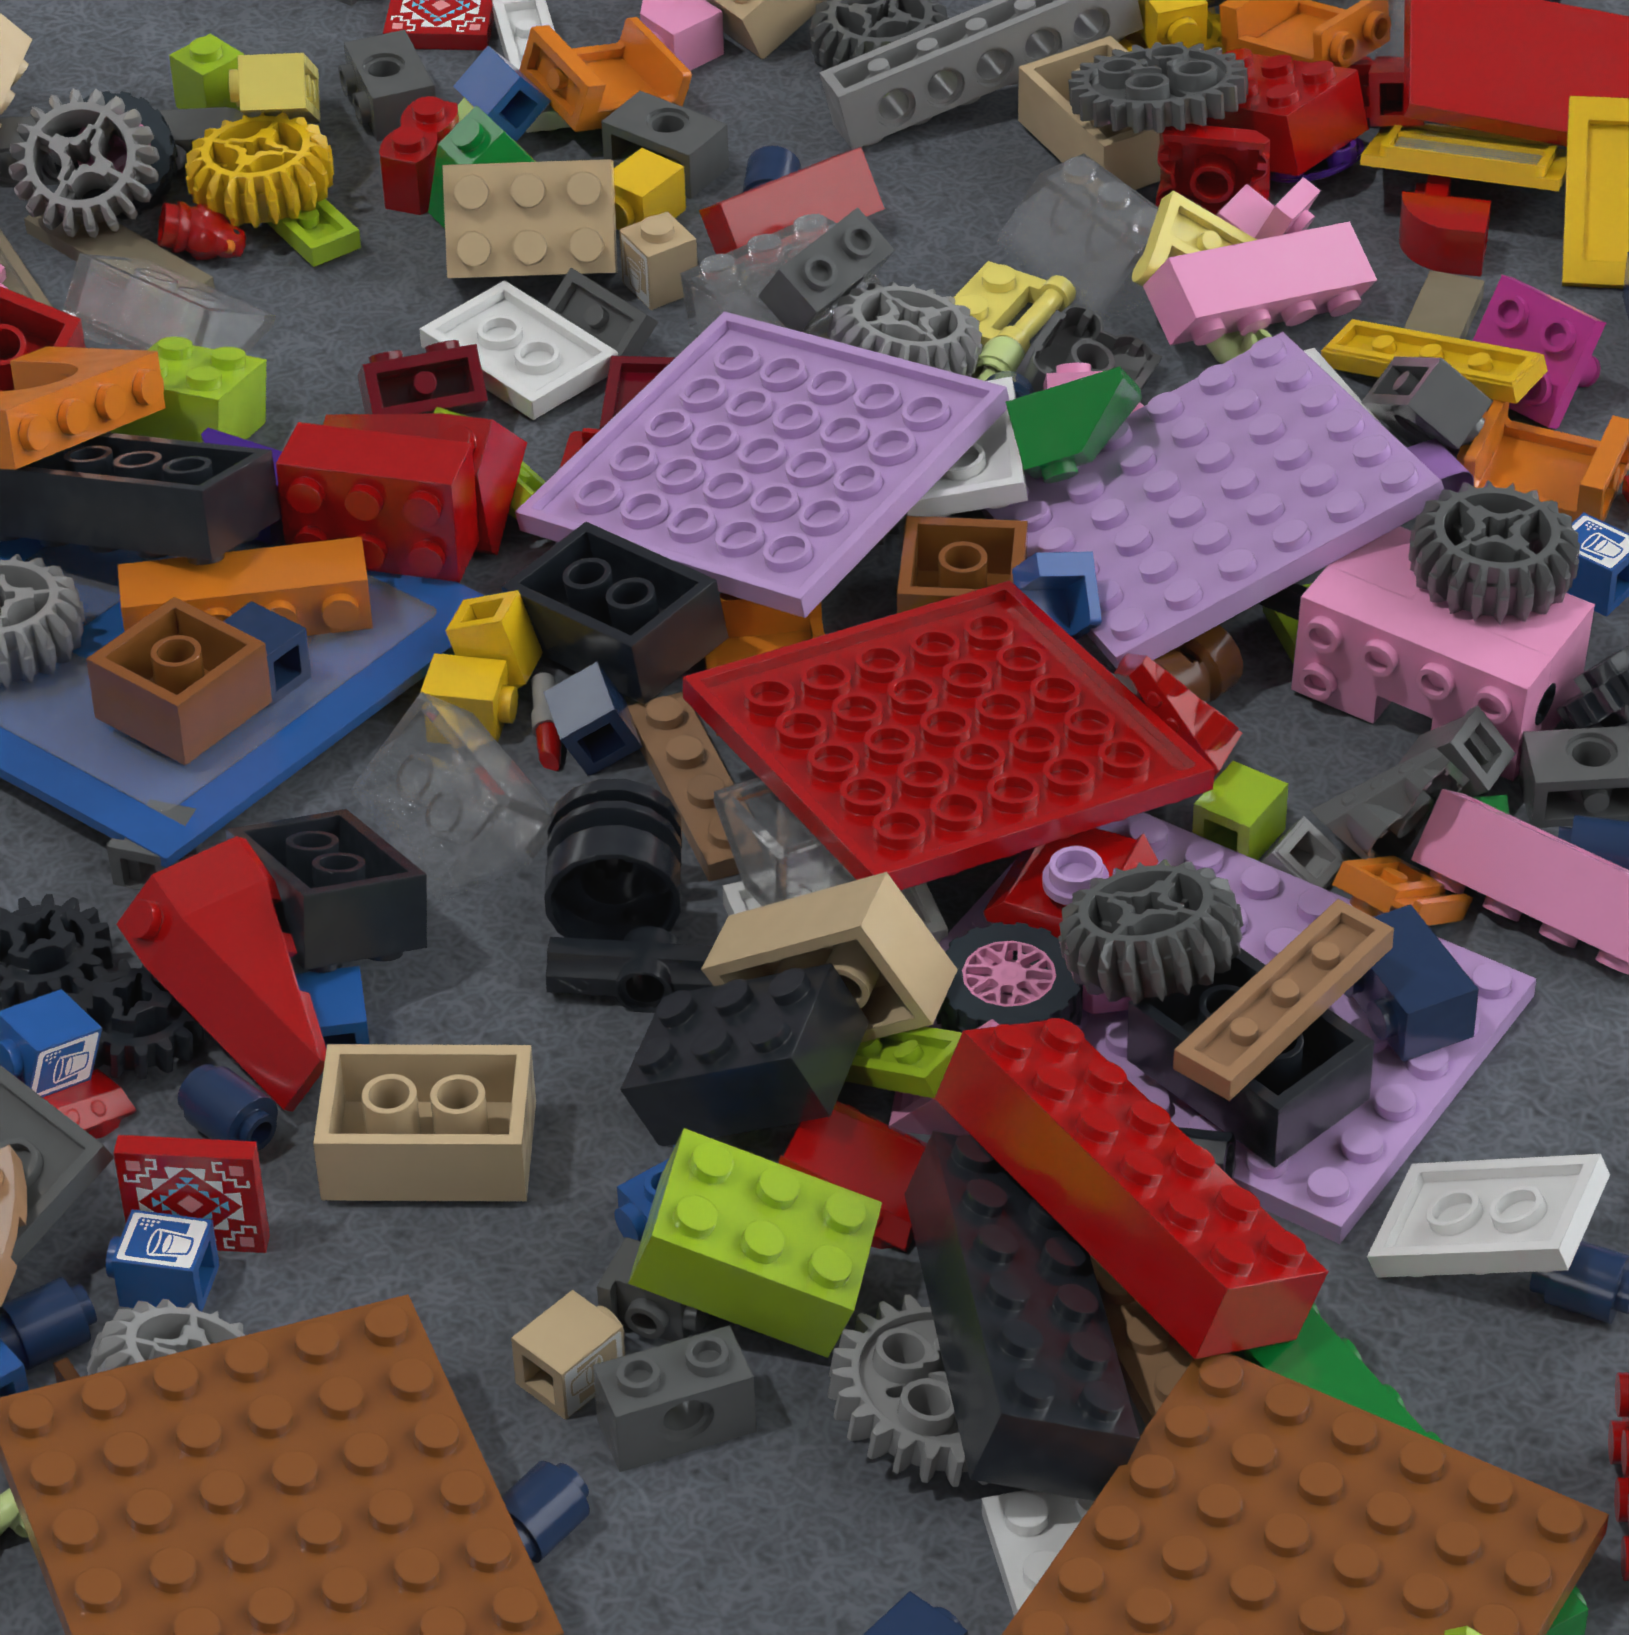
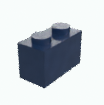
M1410 904L1375 916L1374 918L1394 928L1393 947L1344 993L1347 997L1352 996L1366 1013L1374 1034L1380 1040L1386 1039L1403 1062L1474 1037L1479 989L1413 906Z

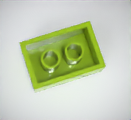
M684 1128L661 1174L628 1284L828 1358L855 1310L882 1202Z

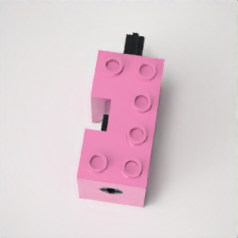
M1401 526L1329 564L1309 588L1294 583L1259 602L1264 607L1298 620L1291 690L1374 724L1388 705L1394 702L1432 718L1431 730L1463 717L1470 708L1478 705L1516 753L1500 775L1512 781L1519 774L1523 732L1553 730L1561 720L1556 711L1557 708L1581 692L1573 679L1584 672L1595 607L1593 603L1565 593L1563 602L1552 603L1547 614L1530 611L1525 622L1520 621L1513 615L1505 616L1501 624H1499L1493 616L1481 615L1474 621L1472 613L1466 610L1450 614L1447 601L1430 602L1429 590L1416 587V576L1410 570L1411 561L1408 558L1411 530Z

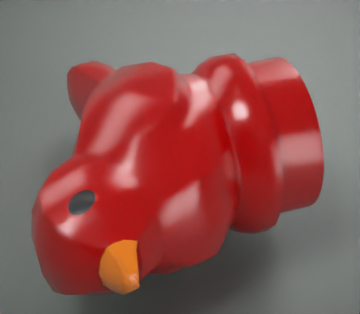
M178 201L177 204L164 203L162 206L158 225V246L171 248L173 253L185 250L196 260H210L218 256L222 258L241 257L244 253L246 246L244 230L230 224L222 213L212 211L208 208L207 204L199 203L198 206H189L183 201Z

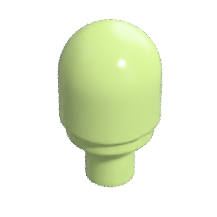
M998 336L990 339L983 346L981 354L978 356L976 371L972 374V377L985 381L997 372H1016L1025 356L1021 344L1008 336Z

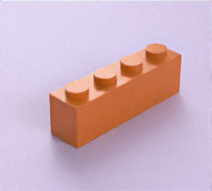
M362 537L225 552L222 560L207 565L190 564L187 557L117 564L124 632L173 597L221 621H224L252 601L305 627L307 636L373 629Z

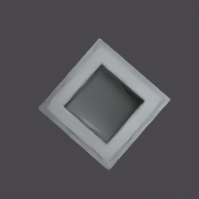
M1305 816L1285 832L1260 860L1262 863L1324 889L1335 879L1342 862L1349 861Z

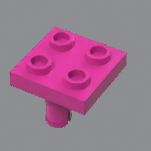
M1502 275L1472 341L1544 354L1548 371L1517 404L1509 403V408L1548 428L1557 429L1562 422L1577 386L1590 387L1599 378L1601 371L1600 362L1592 354L1606 322L1522 281Z

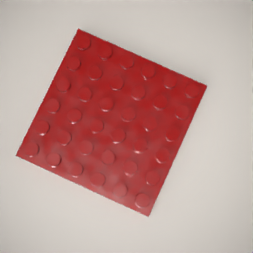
M1010 580L683 677V699L856 880L887 872L900 891L944 876L955 875L960 871L1000 858L1011 857L1019 852L1046 843L1066 839L1074 834L1111 822L1122 821L1130 816L1167 804L1178 803L1183 799L1213 790L1215 768Z

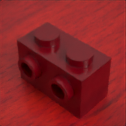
M449 340L426 346V353L404 357L402 350H395L368 357L369 363L362 364L357 375L365 414L434 413L436 407L459 414L482 411L488 401L477 344L460 347L459 340Z

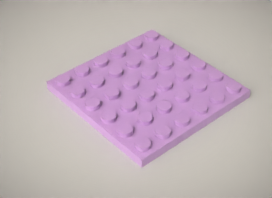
M724 311L515 511L520 531L560 542L587 521L716 579L719 592L806 618L1007 410L1005 403L1009 401L1007 387Z
M1281 332L1274 337H1267L1257 341L1248 351L1223 364L1205 369L1196 379L1171 392L1155 396L1147 405L1132 412L1092 462L1077 466L1078 474L1060 482L1044 483L1043 478L1034 479L1024 471L1028 501L1009 504L998 509L985 508L981 509V512L986 519L1028 521L1027 558L1036 552L1093 551L1102 622L1098 627L1091 628L1087 635L1117 669L1120 661L1127 653L1146 655L1151 660H1155L1416 518L1423 511L1426 501L1438 500L1441 491L1445 489L1441 479L1284 332Z

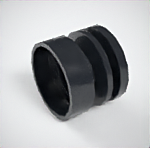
M597 779L574 787L556 802L548 819V862L545 869L544 889L547 918L557 933L565 938L624 941V937L631 930L644 926L659 927L670 932L681 913L680 867L682 865L681 816L668 797L652 786L628 779Z

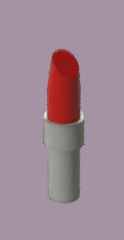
M539 673L531 679L534 708L531 713L532 730L537 740V750L541 765L544 768L558 771L561 764L562 743L543 693L555 686L556 683L553 675Z

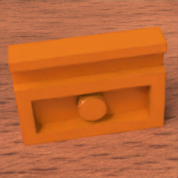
M1396 856L1343 861L1332 884L1352 895L1349 903L1370 916L1375 917L1411 904L1428 926L1462 921L1473 897L1465 893L1456 895L1445 894V884Z

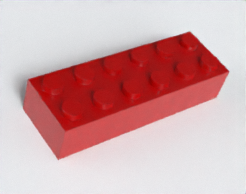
M1050 1018L1046 1021L1013 1025L1000 1024L996 1027L964 1030L934 1099L1194 1359L1297 1339L1329 1271L1306 1250V1245L1299 1237L1286 1231L1260 1206V1201L1253 1193L1240 1187L1215 1163L1213 1155L1208 1150L1195 1144L1171 1121L1169 1113L1164 1108L1151 1102L1127 1079V1074L1121 1067L1108 1061L1084 1038V1033L1078 1026L1064 1018Z

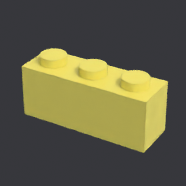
M304 53L238 55V69L229 70L231 102H236L237 107H240V111L247 117H257L261 113H266L267 116H277L284 112L287 113L289 119L305 117L307 123L321 121L318 68Z

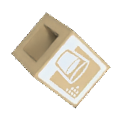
M668 211L659 215L649 216L641 222L619 230L622 282L650 310L699 292L696 238Z
M574 1290L570 1291L511 1338L516 1384L567 1420L595 1397L593 1365L625 1356V1332L623 1325L608 1308L604 1306L596 1307Z

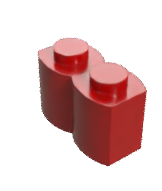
M433 96L420 97L409 104L402 113L401 127L393 130L384 138L380 145L379 155L385 209L415 215H423L428 212L437 147L459 122L457 103L443 101Z

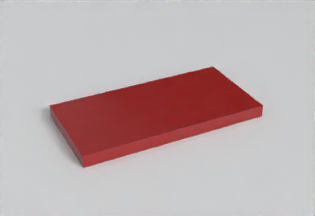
M1405 0L1403 117L1567 147L1569 96L1629 98V16L1545 0Z

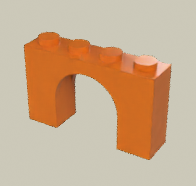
M47 346L10 360L14 390L0 391V469L16 470L165 409L164 382L160 372L158 351Z

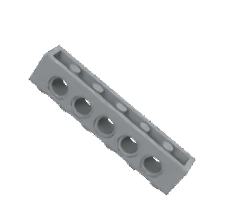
M993 0L819 73L833 125L851 149H855L861 146L876 144L885 136L909 126L924 124L933 116L957 106L974 103L981 96L1007 85L1019 84V66L1108 36H1112L1119 42L1125 36L1144 29L1138 0Z

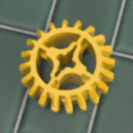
M284 112L277 116H267L266 113H261L257 117L250 118L243 114L242 119L234 122L223 120L221 128L206 129L204 138L192 141V150L186 154V182L188 192L192 194L193 203L207 204L209 209L222 213L230 220L233 226L237 227L243 223H252L254 228H257L261 223L272 222L277 226L280 219L287 217L296 220L301 210L312 211L316 209V201L328 198V188L333 185V156L331 146L327 142V137L321 134L318 125L307 124L305 117L289 119L287 113Z

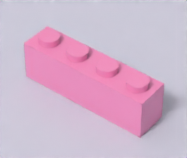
M1349 221L1169 257L1143 285V288L1169 344L1175 345L1194 341L1195 345L1201 346L1211 343L1227 333L1239 331L1242 336H1245L1250 332L1255 334L1259 329H1265L1274 323L1285 322L1286 326H1295L1317 314L1329 312L1332 317L1347 314L1362 303L1360 297L1377 281V278Z
M1446 789L1441 790L1411 858L1412 861L1431 869L1430 876L1445 884L1444 889L1457 894H1463L1466 886L1486 895L1482 905L1486 909L1514 921H1519L1522 913L1543 922L1539 930L1541 935L1571 948H1575L1578 940L1600 949L1595 960L1629 975L1628 869L1466 794Z

